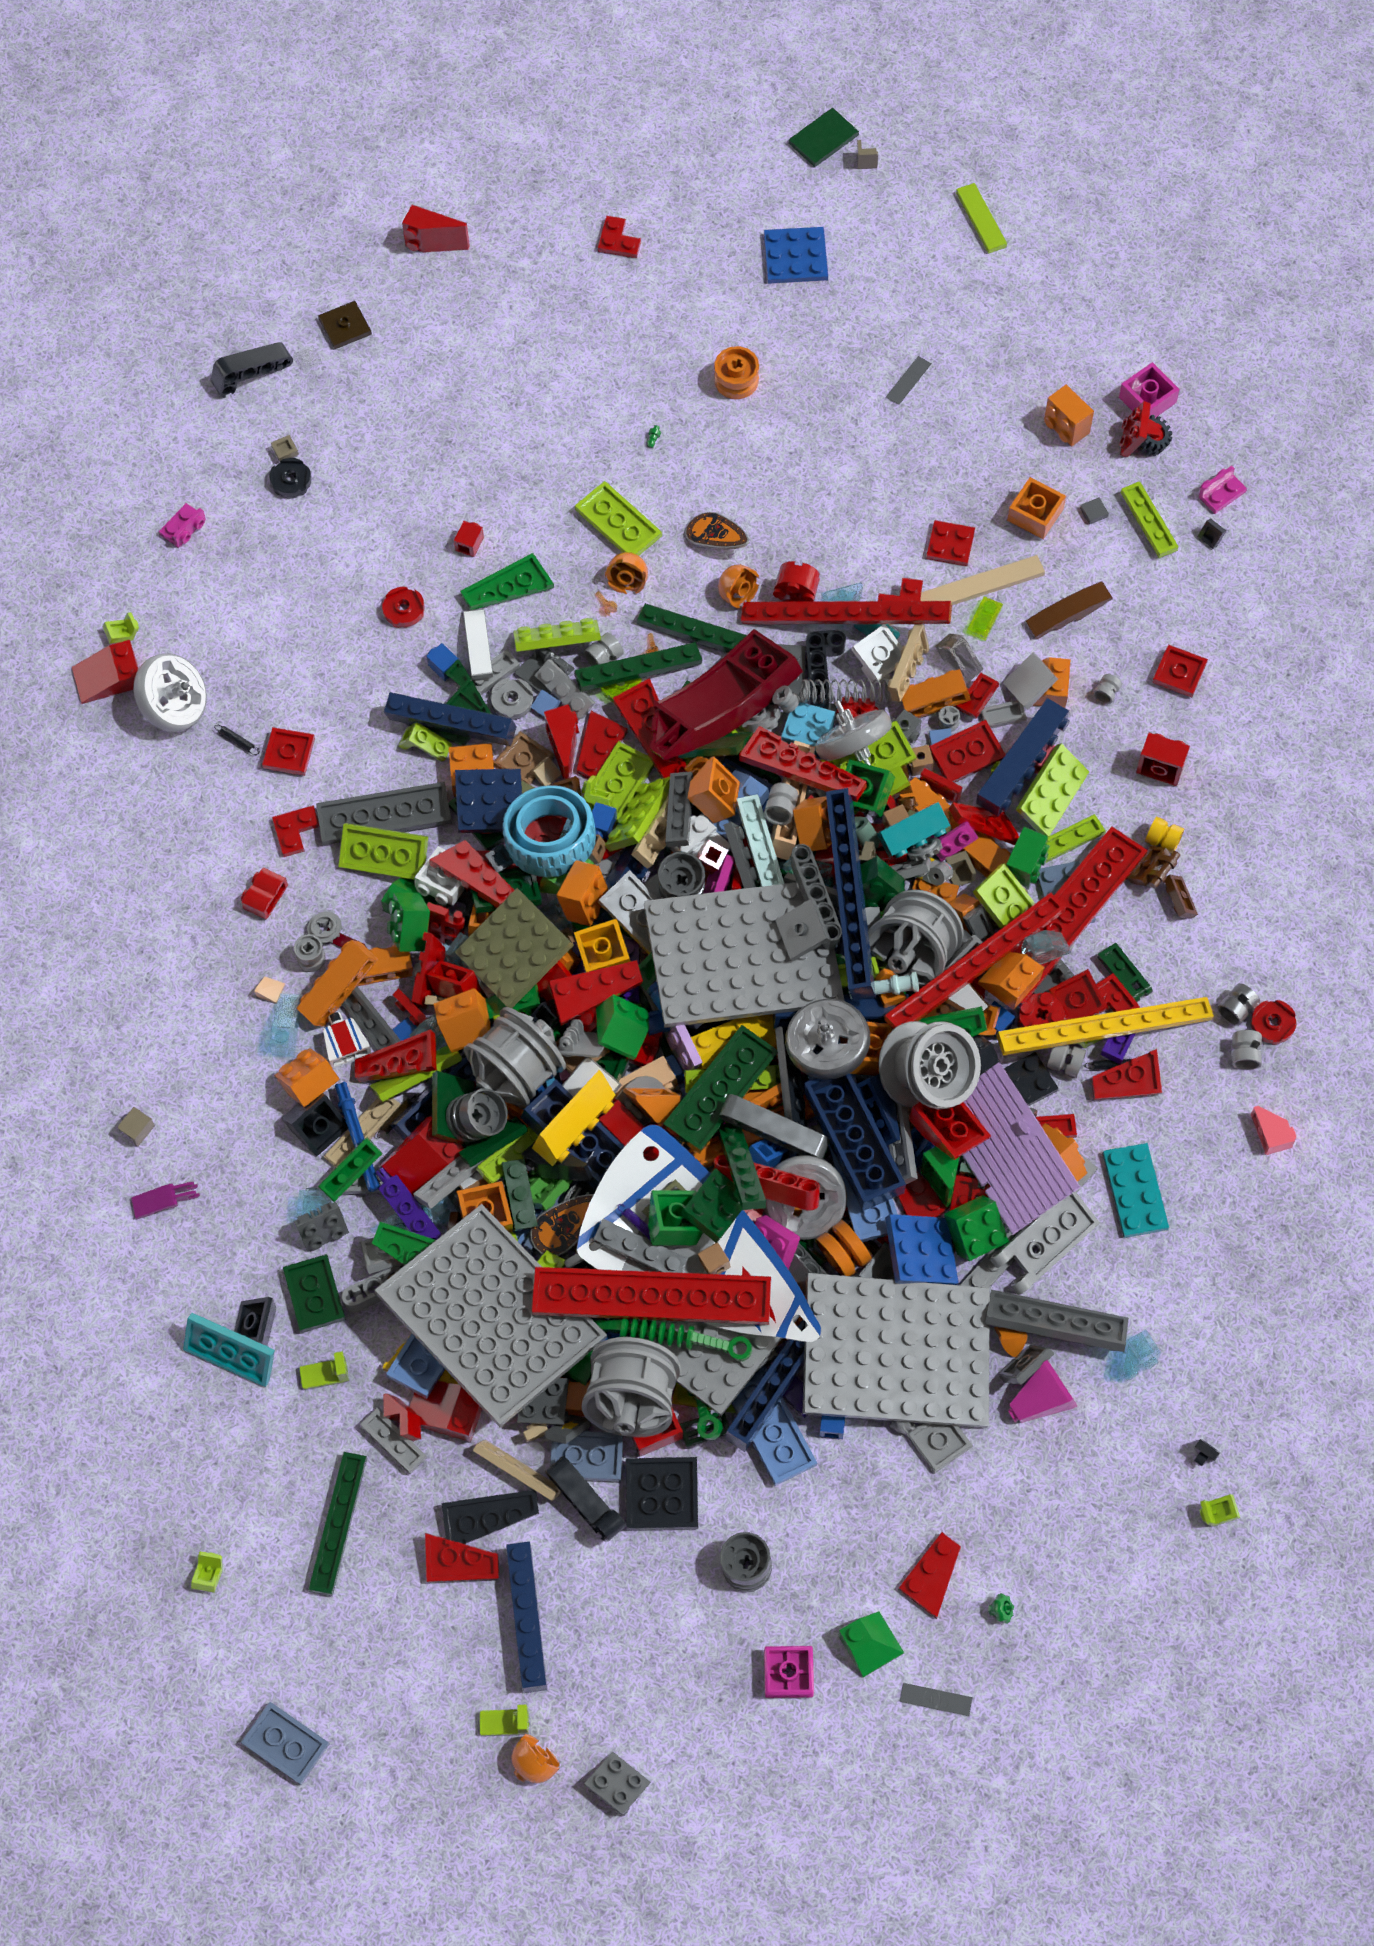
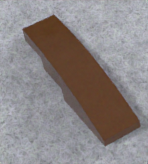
M1100 581L1061 599L1025 621L1036 639H1039L1055 628L1059 630L1075 619L1076 621L1083 619L1111 601L1113 597L1103 581Z

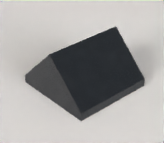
M264 1297L241 1301L234 1332L268 1346L277 1308L273 1298Z

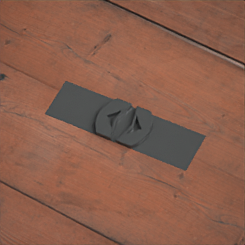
M918 356L886 397L900 404L932 363Z
M903 1683L900 1702L969 1716L973 1697Z

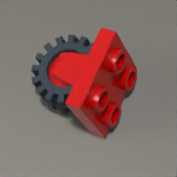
M1143 401L1123 420V436L1119 443V446H1121V456L1129 457L1139 447L1142 448L1140 452L1144 453L1147 451L1146 455L1150 456L1152 454L1156 456L1172 441L1173 437L1170 436L1173 433L1168 431L1171 427L1170 425H1165L1167 421H1160V416L1156 418L1155 415L1150 416L1151 403Z

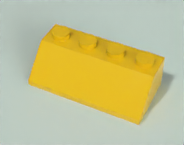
M773 1014L734 1019L691 1037L703 1062L697 1069H707L741 1025L777 1049Z
M600 1070L595 1073L539 1134L532 1149L552 1166L557 1161L562 1163L570 1154L568 1149L572 1145L577 1147L584 1139L583 1133L588 1128L591 1131L600 1121L597 1117L601 1113L606 1115L614 1106L612 1100L615 1097V1093Z

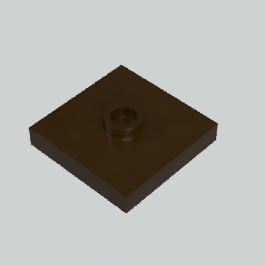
M356 301L318 315L319 321L334 349L372 335L371 329Z

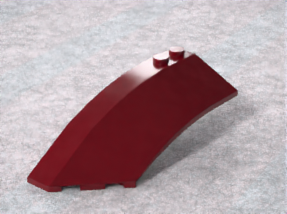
M753 629L707 672L675 693L659 701L654 700L655 716L652 719L651 731L653 738L650 741L651 751L663 760H668L716 741L740 727L773 701V695L777 689L782 686H789L803 672L796 657Z

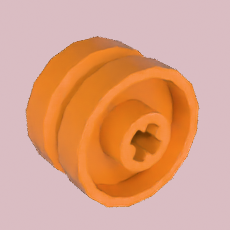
M734 346L722 350L717 355L714 362V379L718 392L730 399H744L751 396L759 384V360L755 353L748 348Z
M843 1220L832 1226L833 1236L824 1232L815 1239L826 1260H828L829 1264L840 1276L851 1277L856 1273L853 1262L858 1266L864 1267L872 1260L863 1242Z

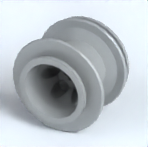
M914 1021L901 1024L887 1036L880 1051L879 1074L882 1085L887 1094L896 1103L904 1107L912 1108L919 1102L934 1109H947L959 1105L973 1093L980 1077L981 1060L975 1041L968 1032L952 1023L934 1022L926 1024Z

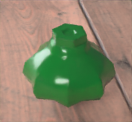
M998 1594L993 1603L988 1606L990 1616H995L997 1621L1008 1624L1014 1616V1605L1008 1595Z

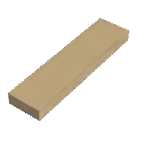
M393 1097L384 1102L377 1098L358 1118L364 1139L368 1137L371 1140L381 1129L380 1127L401 1105ZM349 1129L324 1155V1159L335 1168L355 1149Z
M486 1439L477 1443L473 1449L475 1453L551 1501L561 1494L552 1481Z

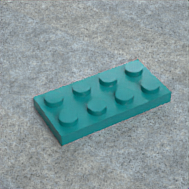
M1148 1143L1104 1150L1102 1154L1123 1237L1128 1238L1169 1230Z
M194 1313L190 1314L186 1324L184 1351L263 1387L268 1385L271 1377L274 1349Z

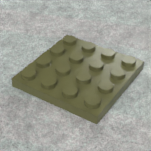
M517 888L455 953L507 1007L513 1008L574 945Z

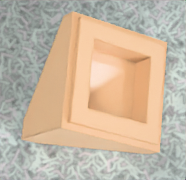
M264 976L254 991L255 995L258 998L277 1004L285 983Z

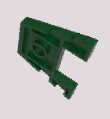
M457 659L445 674L459 685L460 688L446 704L492 714L464 666ZM429 729L447 741L460 746H465L471 740L469 737Z

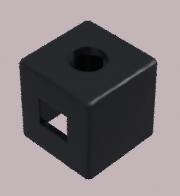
M553 999L542 1002L531 1015L534 1023L541 1019L552 1030H555L560 1024Z

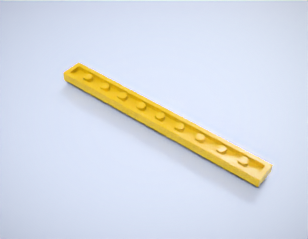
M1202 997L998 1031L996 1036L1002 1055H1009L1210 1021L1214 1015L1208 998Z

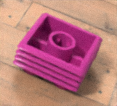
M767 1215L756 1218L755 1225L789 1270L800 1241V1236Z
M766 1646L764 1648L765 1697L812 1698L814 1696L813 1647ZM786 1667H791V1670L796 1671V1673L792 1674V1677H787L782 1671H786Z

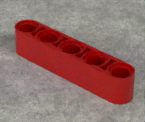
M725 1155L717 1156L714 1159V1169L716 1168L733 1182ZM754 1163L765 1199L807 1211L818 1208L820 1185L817 1181Z

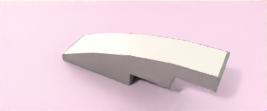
M485 610L463 611L472 680L492 678L493 671Z

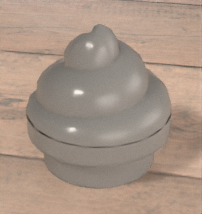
M892 1421L889 1424L892 1429L902 1434H908L911 1430L915 1429L914 1422Z

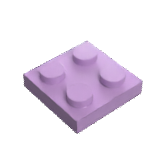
M685 1025L674 1026L668 1033L667 1041L672 1050L675 1049L678 1055L677 1062L682 1070L697 1069L703 1062Z

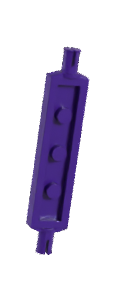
M383 1167L379 1169L381 1173L377 1170L375 1174L382 1181V1185L378 1189L410 1232L434 1240L439 1239L442 1236L441 1232L397 1175L389 1177Z

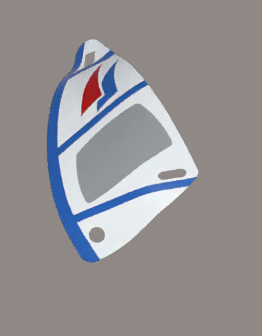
M657 1125L646 1126L621 1150L599 1183L580 1230L577 1244L579 1256L596 1269L657 1272L604 1246L597 1251H591L589 1244L593 1242L592 1240L601 1220L604 1218L648 1239L622 1215V1212L630 1208L648 1225L649 1219L641 1211L650 1204L652 1190H664L676 1179L686 1191H698L711 1173L662 1127ZM648 1146H654L659 1150V1156L654 1161H647L643 1157V1151ZM675 1186L671 1190H678V1188ZM742 1210L718 1241L731 1268L721 1274L771 1276L769 1325L702 1323L745 1334L773 1336L805 1342L816 1341L821 1335V1326L800 1287L765 1236L745 1211ZM703 1233L697 1245H663V1247L679 1255L689 1256L682 1273L707 1274L699 1261L698 1253L715 1244V1242ZM796 1315H800L808 1324L802 1332L793 1322V1317Z

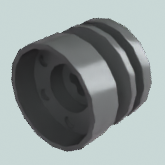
M675 852L668 855L661 862L658 870V884L661 897L664 899L703 894L705 889L704 867L695 855L687 852ZM679 881H680L681 883H684V882H685V885H684V886H683L682 884H679V885H678V882H679Z
M483 1088L458 1096L452 1100L446 1111V1121L454 1137L460 1141L470 1143L496 1135L502 1131L507 1122L508 1111L504 1100L497 1092Z
M740 1532L729 1537L723 1544L720 1552V1563L723 1575L731 1587L742 1592H754L762 1588L769 1581L772 1573L770 1550L765 1540L754 1533ZM746 1561H749L751 1564L748 1566V1569L743 1568Z

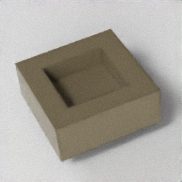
M290 435L271 442V447L279 462L282 459L299 455Z

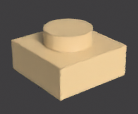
M532 1423L526 1426L527 1430L523 1432L527 1443L546 1435L545 1431L548 1430L547 1425Z

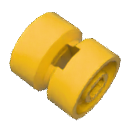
M1156 816L1147 833L1145 842L1153 846L1161 844V847L1166 848L1172 854L1176 850L1185 828L1176 824H1172L1169 827L1166 820Z

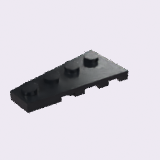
M535 1490L441 1503L446 1539L463 1544L470 1543L539 1514L537 1492Z

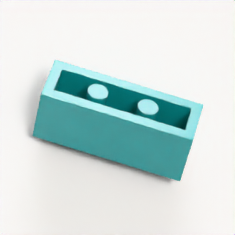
M939 802L876 834L888 857L895 855L898 858L908 853V847L914 845L917 848L927 843L926 838L931 835L937 838L945 834V828L951 825Z

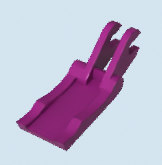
M194 1182L175 1186L167 1184L131 1197L136 1220L165 1209L175 1208L178 1206L177 1201L198 1198L200 1194L196 1193V1190L190 1191L196 1189L198 1184H194Z

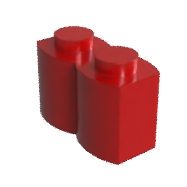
M264 867L260 872H256L252 878V886L248 890L246 889L241 896L243 909L267 920L287 889L288 882L286 877Z

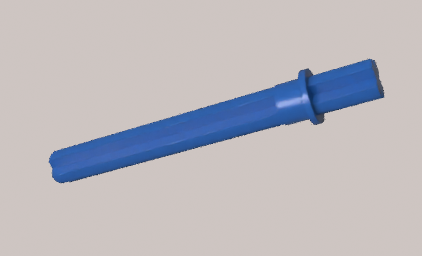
M346 1082L337 1083L335 1089L340 1101L338 1107L342 1110L354 1148H356L364 1140L356 1114V1101L354 1098H351ZM372 1164L363 1173L369 1192L378 1191V1188H380Z

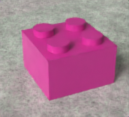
M1152 362L1121 384L1119 398L1132 411L1143 401L1151 403L1150 416L1155 415L1156 418L1177 403L1180 389Z

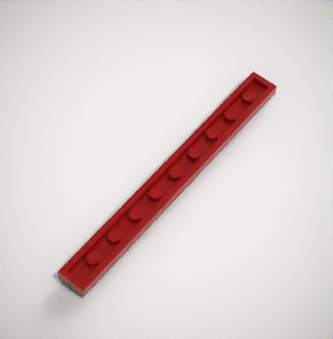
M951 601L743 602L741 622L748 625L950 624L952 603Z
M1049 893L922 987L919 992L914 993L887 1013L884 1020L893 1030L901 1024L919 1021L1063 914L1066 907L1052 893Z

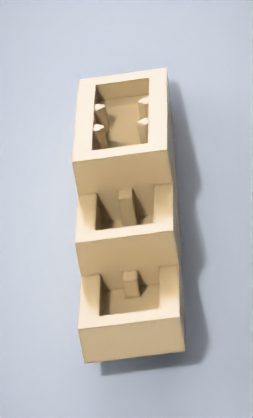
M669 795L631 854L647 869L654 864L659 851L666 847Z

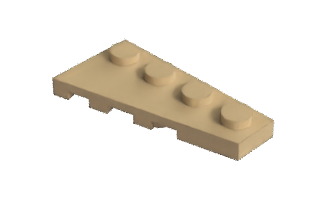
M914 624L913 629H910L908 632L907 644L902 647L900 661L895 664L894 676L888 682V691L891 694L892 701L901 702L910 685L909 678H914L916 675V665L921 666L924 660L922 654H927L930 650L924 624Z

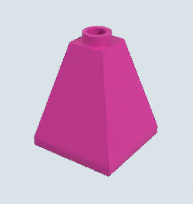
M1046 1360L1009 1404L1011 1408L1008 1412L1015 1422L1020 1420L1023 1423L1074 1409L1077 1407V1404L1049 1361Z

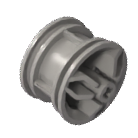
M907 890L895 895L887 904L882 918L868 931L871 958H876L879 972L882 969H889L897 976L911 975L912 972H916L919 990L944 972L946 962L960 949L964 938L962 922L952 906L941 897L923 890Z
M504 1007L500 1011V1016L494 1020V1026L483 1037H477L473 1044L468 1043L464 1047V1053L471 1064L473 1074L476 1077V1085L479 1089L487 1088L494 1090L502 1097L504 1102L525 1109L530 1104L529 1099H533L536 1096V1090L547 1079H552L557 1072L561 1073L566 1068V1063L557 1049L553 1030L541 1019L534 1023L531 1016L519 1013L512 1008Z
M618 1337L599 1343L591 1354L592 1376L582 1401V1411L585 1417L595 1426L621 1436L647 1437L665 1431L672 1421V1390L680 1375L681 1367L677 1357L667 1348L640 1338Z

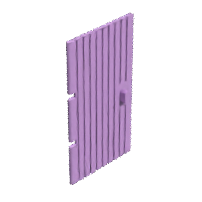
M998 1062L980 1075L976 1088L964 1103L990 1133L991 1138L962 1156L980 1185L990 1184L991 1187L985 1193L990 1199L996 1201L1000 1216L1013 1235L1081 1187L1002 1065Z

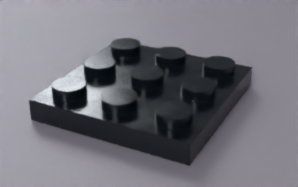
M697 1457L626 1458L627 1531L698 1529Z

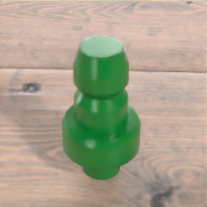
M654 425L653 428L649 429L648 434L650 436L647 441V447L653 448L655 446V441L661 435L660 426Z

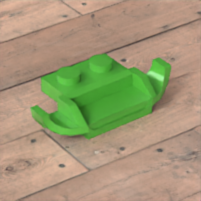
M528 1173L534 1208L547 1211V1209L555 1204L556 1199L569 1189L573 1180L542 1178L537 1174Z

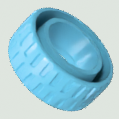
M541 786L530 789L518 796L510 804L503 818L504 841L510 858L521 870L535 876L556 877L567 874L576 860L585 862L590 857L595 846L596 830L589 804L577 792L565 787ZM545 816H562L573 822L571 830L564 837L556 841L538 842L530 839L525 834L529 824Z

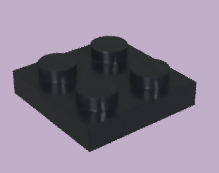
M1036 1052L1004 1068L1028 1107L1052 1095L1059 1089Z

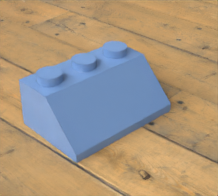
M735 770L732 775L740 781L738 798L758 794L762 806L769 797L768 788L753 777ZM737 805L734 816L713 823L705 816L717 827V833L727 842L729 841L723 826L724 824L733 822L744 830Z

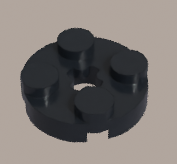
M298 458L280 460L276 467L274 465L271 468L269 474L274 492L277 495L289 498L304 495L312 481L309 467ZM291 474H292V475L294 476V478H295L294 480H291V481H288L287 479H285V478H289V475H291Z

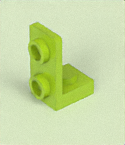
M416 722L405 729L398 747L407 750L412 746H416L443 762L449 753L448 747H451L452 743Z
M343 1351L334 1353L335 1360L300 1366L303 1389L349 1381L346 1358Z
M527 1704L517 1705V1709L480 1711L481 1736L529 1734V1709Z

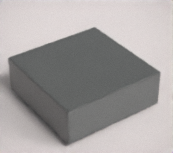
M1100 497L1083 503L1080 506L1089 525L1105 519L1109 515Z

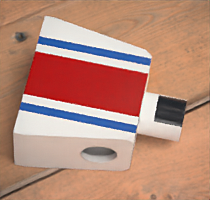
M335 1012L328 1016L331 1025L325 1027L323 1032L328 1059L332 1068L372 1053L368 1041L353 1018L343 1021L340 1012Z

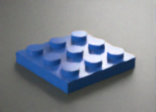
M824 227L764 230L768 284L828 281Z
M889 1214L885 1217L895 1283L959 1284L951 1234L945 1218Z

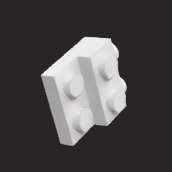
M883 624L853 646L851 650L862 663L863 667L861 669L871 682L878 679L881 683L883 679L888 680L891 678L889 674L894 671L895 664L900 661L902 646L886 624Z
M702 814L698 817H691L689 846L669 847L674 853L687 852L696 856L701 846L710 840L728 850L726 854L731 851L730 844L717 833V827Z
M438 846L429 859L444 852L445 849ZM428 859L415 876L416 890L423 896L430 894L441 905L449 904L453 906L464 892V887L459 880L444 875V871L437 867L435 869L430 866Z

